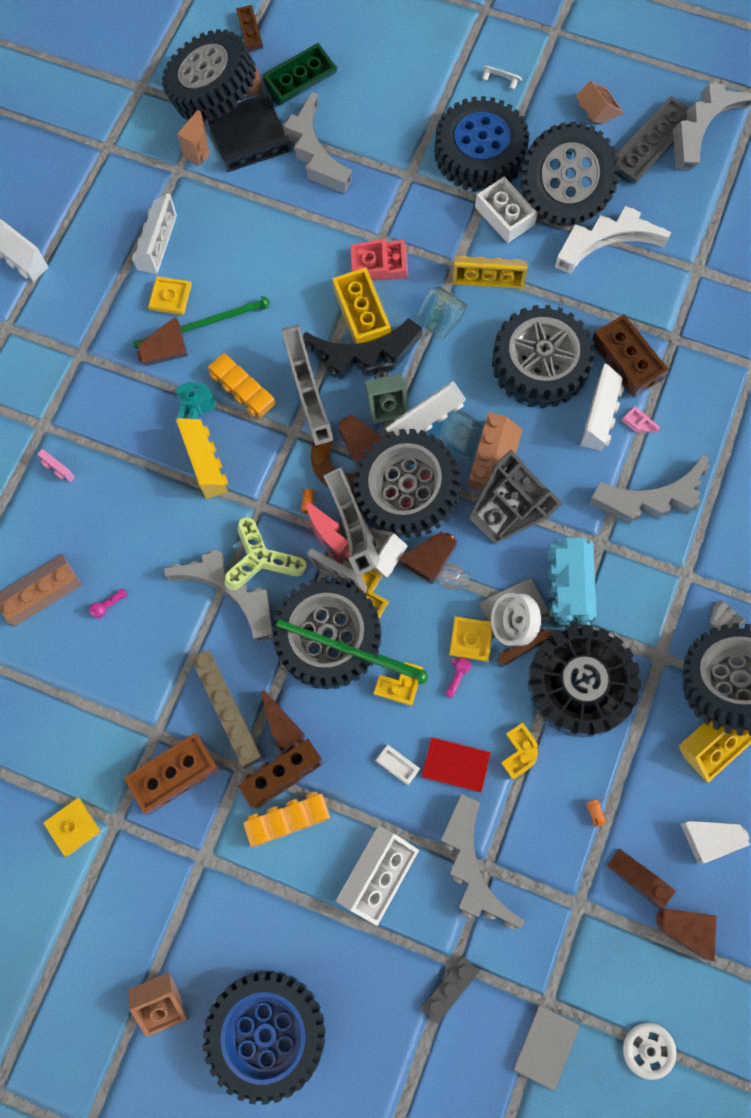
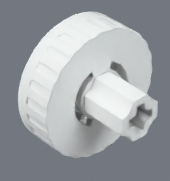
M507 593L496 601L491 613V626L495 637L501 643L509 646H524L532 642L539 632L541 625L540 609L535 600L529 595Z

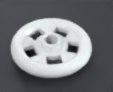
M641 1023L634 1026L625 1037L623 1045L624 1058L628 1067L637 1076L647 1080H657L663 1078L672 1070L676 1061V1046L671 1035L663 1027L655 1023ZM649 1032L658 1035L657 1042L648 1039ZM637 1036L643 1039L639 1048L633 1045ZM661 1046H667V1056H661ZM649 1047L654 1049V1053L651 1056L647 1054ZM638 1054L644 1060V1063L640 1066L634 1060V1057ZM659 1061L660 1068L652 1070L650 1063Z

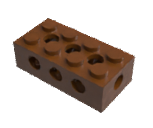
M625 314L594 332L592 337L594 348L605 362L623 378L622 383L634 398L664 380L669 369Z
M300 739L293 744V749L288 752L284 750L276 756L277 760L271 764L269 762L264 763L258 768L259 772L253 776L248 774L240 780L241 784L238 785V788L251 808L254 810L259 809L324 764L309 739ZM296 758H303L299 765H294ZM280 769H285L284 775L277 777V772ZM267 780V786L264 789H260V783Z

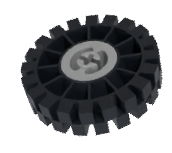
M583 625L581 628L576 626L566 627L565 631L561 632L559 630L552 634L539 647L528 672V691H531L532 696L530 699L533 706L537 707L540 711L538 714L544 721L548 720L552 723L550 726L554 729L566 731L567 735L574 737L577 735H582V737L602 735L620 725L632 713V709L636 706L639 699L638 691L641 689V679H638L637 675L640 673L637 662L633 663L632 658L634 654L630 648L625 649L622 646L623 641L619 637H610L609 631L602 628L598 631L593 630V626ZM591 671L594 672L598 680L597 689H593L592 685L595 682V677L590 679L587 683H579L576 686V689L573 687L571 683L572 672L576 673L574 683L580 681L582 677L583 679L589 678L593 674Z

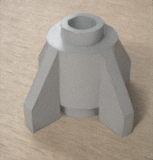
M719 600L713 606L708 622L711 624L709 626L710 629L716 627L718 631H721V625L727 624L728 629H732L733 623H739V627H741L746 620L732 610L724 601Z

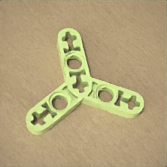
M242 518L239 521L237 530L247 556L227 572L224 584L228 589H239L261 569L296 577L304 574L306 569L304 559L266 549L254 520ZM248 540H256L258 544L251 545L248 543ZM279 559L283 564L276 565L273 560ZM249 566L252 571L245 572L241 567Z

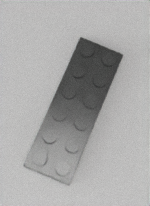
M670 96L616 153L615 156L618 155L619 158L617 166H620L618 173L636 184L674 144L673 129L681 121L687 120V110L689 108Z

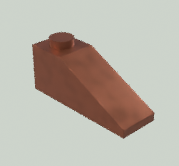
M263 690L261 695L272 735L276 739L274 744L281 752L284 749L288 752L294 748V743L302 738L304 739L306 735L268 693Z
M621 849L615 853L607 864L611 870L657 908L664 909L676 892L660 877Z

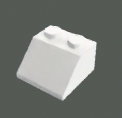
M370 528L374 537L372 543L380 558L378 565L372 570L388 578L408 546L395 533Z

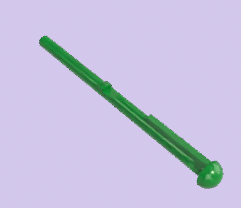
M261 296L260 301L180 326L182 333L261 307H264L266 310L270 305V301L267 297ZM148 337L133 341L134 347L138 348V345Z
M280 619L277 622L276 627L418 680V685H422L428 680V674L425 670L415 668L381 654L375 656L348 646L342 641L330 639Z

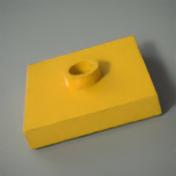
M156 276L148 309L150 311L184 316L192 287L191 281Z
M455 616L449 656L489 662L493 634L491 621Z
M80 798L75 799L44 822L45 827L65 857L70 856L102 832Z

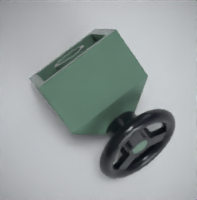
M395 362L374 364L364 368L361 372L364 376H374V379L365 381L368 408L373 424L395 420L408 411L406 385L402 374L388 376V372L398 367Z

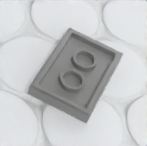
M313 549L309 550L307 553L308 557L318 571L331 578H337L341 583L342 580L348 581L349 586H352V584L356 585L358 591H367L368 588L362 577L357 576L355 571Z
M531 578L478 604L486 620L491 621L493 607L501 596L507 593L526 594L537 603L541 617L549 613Z
M538 1005L513 1070L555 1091L580 1025Z

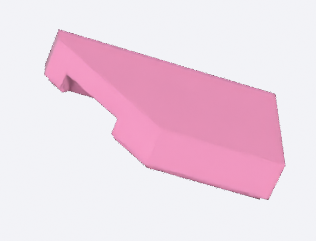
M636 406L621 420L635 433H657L661 429Z

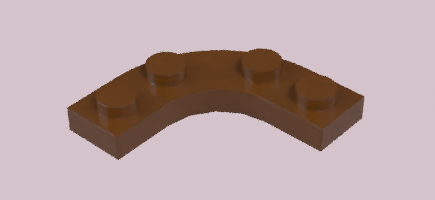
M312 441L310 456L313 472L322 484L329 488L324 475L336 470L330 462L332 441L316 446L314 441ZM345 473L354 491L356 485L353 483V478L358 476L356 474Z

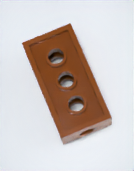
M195 732L125 776L124 779L143 813L150 815L220 769L200 735ZM194 758V764L191 767H187L188 759ZM172 769H176L175 777L170 779L169 772ZM157 780L158 786L155 790H152L151 784Z

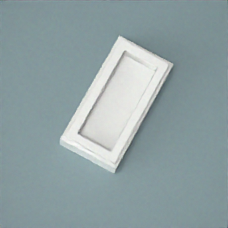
M388 744L375 760V762L407 786L420 770L419 767Z

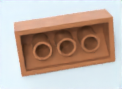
M488 412L467 488L482 491L496 463L510 449L516 454L523 429L508 417Z
M61 554L0 591V611L6 621L15 627L82 586V583L64 554Z

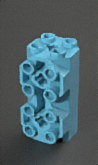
M564 538L563 543L559 544L558 540L553 541V544H550V550H547V561L550 562L547 576L548 580H552L551 587L548 588V598L552 599V606H549V618H554V621L558 622L560 627H568L570 624H578V627L583 625L590 626V622H594L597 618L593 541L590 540L587 543L585 538Z

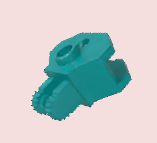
M187 382L179 385L176 390L181 404L177 415L178 419H185L187 414H189L188 419H197L203 413L214 410L216 406V401L213 399V394L207 385Z

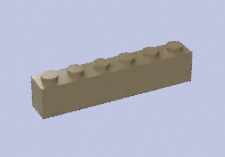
M208 649L192 657L191 660L241 766L246 769L262 761L263 758L211 651Z

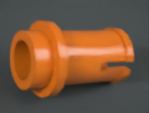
M313 489L302 490L303 500L300 509L304 514H308L306 507L308 502L314 506L315 491Z
M598 799L586 802L587 807L585 809H588L594 827L606 824L607 821L600 807L601 802H598Z

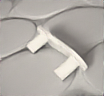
M484 65L482 68L485 71L482 77L483 81H487L490 74L505 77L511 80L509 87L511 90H515L517 82L522 81L520 76Z

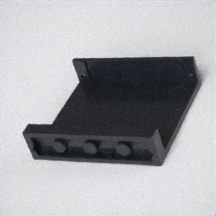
M270 93L240 102L236 108L233 106L229 108L231 112L228 114L224 111L222 113L223 116L220 118L217 115L214 116L212 121H209L207 118L227 172L292 152L290 138L284 134V130L272 105Z

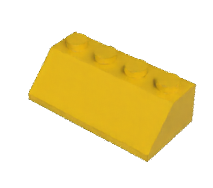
M455 256L452 285L523 289L528 269L527 262L520 259Z
M176 419L205 498L209 499L228 492L225 485L229 483L226 475H221L219 470L223 467L219 457L215 458L214 452L217 451L213 441L209 442L208 436L211 435L207 425L203 426L202 421L196 419Z
M712 721L708 725L703 723L679 745V748L685 760L709 783L751 744V736H749L748 730H743V736H737V730L731 729V734L724 733L725 727L723 726L718 731L713 729Z

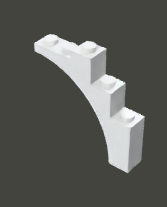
M625 206L617 222L600 215L592 231L575 224L557 257L555 267L571 274L578 263L588 254L603 246L617 242H647L664 248L671 232L648 221L639 219L641 212Z

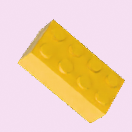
M367 268L332 278L334 293L355 344L370 342L391 333L390 324Z

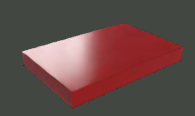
M431 737L422 778L482 793L491 752Z

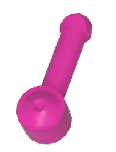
M120 589L103 603H93L89 608L90 614L96 619L103 618L106 614V609L120 599L125 598L127 592L124 589Z
M453 658L451 662L455 666L456 673L446 692V696L449 698H453L463 675L470 671L471 661L465 658Z

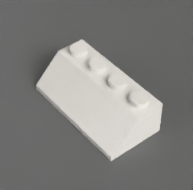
M168 193L154 200L152 207L148 210L147 222L143 224V233L138 239V248L132 257V261L139 271L157 274L177 217L171 195Z
M0 219V259L4 258L11 268H17L18 272L25 279L28 277L34 282L49 267L34 244Z
M604 364L597 381L580 445L598 451H603L605 445L608 446L610 443L611 435L608 434L609 429L614 427L616 419L613 418V414L617 413L620 402H617L618 396L621 397L624 386L621 385L623 378L609 365Z
M451 381L392 421L385 429L388 432L394 431L396 436L399 435V429H405L407 434H409V429H415L417 433L420 430L426 432L433 427L431 425L436 420L441 422L447 418V413L451 410L456 412L464 406L462 403L466 399L455 382Z
M378 825L336 901L378 926L419 850L396 834Z

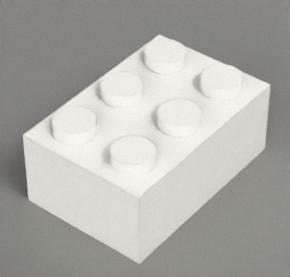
M505 177L476 196L475 208L507 243L523 234L536 223L538 212L532 208Z

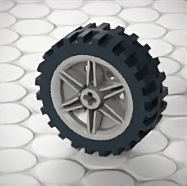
M533 305L532 310H527L525 307L520 310L519 315L513 313L510 316L509 322L505 320L496 336L492 355V367H494V377H499V387L507 389L506 395L511 397L513 394L517 397L516 402L520 404L522 400L529 402V407H533L534 404H540V408H546L547 404L551 403L555 407L559 405L560 400L566 403L570 400L572 394L576 396L587 380L595 355V351H592L594 342L589 340L591 333L589 329H583L584 323L582 320L576 321L574 319L575 315L571 312L568 315L563 313V308L551 309V305H545V308ZM554 366H558L559 369L554 370Z

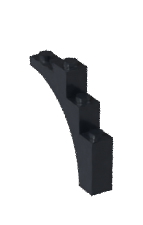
M407 318L402 325L391 333L370 342L339 344L322 340L308 332L303 334V340L308 352L315 353L321 361L326 362L328 373L342 380L354 364L361 371L368 366L377 364L382 358L385 362H395L399 365L422 337L423 327Z

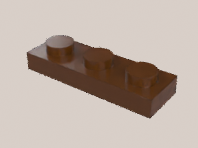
M252 5L236 8L247 50L262 49L263 43Z
M543 628L540 629L536 638L527 645L517 646L512 650L507 648L500 652V657L497 659L500 668L542 645L553 634L551 629L548 628L545 631Z

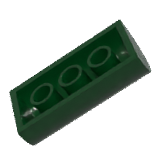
M316 43L264 73L263 81L268 93L271 94L272 100L281 106L337 72V66L321 45Z

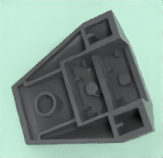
M510 449L496 463L468 518L496 544L548 518L563 503L524 465V462Z

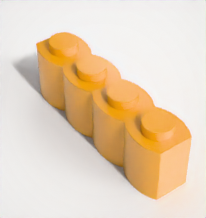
M225 353L221 354L208 366L209 377L214 382L218 381L221 383V387L226 393L233 394L235 401L239 405H245L247 407L246 410L251 416H257L261 419L276 405L273 396Z
M317 792L306 795V799L298 802V799L287 802V806L279 809L278 806L266 810L267 814L259 816L258 813L248 816L247 821L243 824L250 846L253 848L331 819L323 794L318 795Z

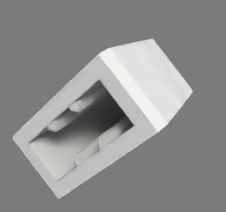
M695 821L680 824L698 864L707 863L750 845L746 829L742 828L739 824Z

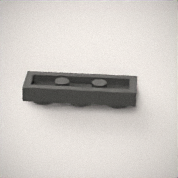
M462 956L421 1008L438 1024L480 971Z

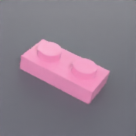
M43 449L37 454L42 460L40 463L48 470L52 468L55 471L54 474L62 481L65 478L71 482L75 478L68 468Z

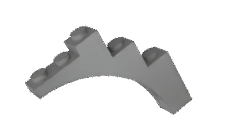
M716 82L709 83L701 91V101L695 102L687 110V120L681 121L673 129L676 169L692 170L700 163L702 139L711 120L718 114L731 109L748 108L751 105V93L748 91H725V84H718Z
M312 92L310 97L306 98L304 107L298 111L297 116L291 114L290 118L284 122V134L289 136L290 141L295 142L296 159L307 163L305 168L307 179L345 194L352 181V170L335 161L320 145L313 129V119L318 108V94Z
M296 324L282 328L281 332L290 368L314 444L316 446L334 441L312 373L300 325Z
M702 455L688 474L678 481L658 489L644 491L625 490L600 482L589 504L629 525L633 519L638 520L642 511L658 520L663 514L667 515L671 507L688 515L692 509H697L701 501L698 499L701 492L697 491L702 482L699 478L701 475L704 476L709 469L707 463L710 458Z
M342 467L324 475V479L335 500L345 527L350 551L348 559L356 575L360 576L376 568L380 558L372 543L374 537L365 521L368 517L360 508L361 506L356 500L357 497Z
M216 550L207 552V554L202 555L203 562L201 563L200 561L189 562V565L181 566L180 564H174L169 566L170 568L164 569L165 577L168 581H196L208 584L224 592L245 613L254 641L272 640V636H274L272 632L273 623L267 590L255 588L248 592L247 582L237 590L228 589L224 584L227 573L222 552Z
M461 794L440 842L444 843V848L452 852L455 849L459 850L449 872L453 876L452 880L461 885L464 882L468 883L458 908L462 909L461 914L471 919L473 916L479 917L481 910H484V916L496 920L498 917L504 920L503 925L513 930L516 929V926L522 929L525 920L508 910L494 896L483 879L474 849V826L481 803Z

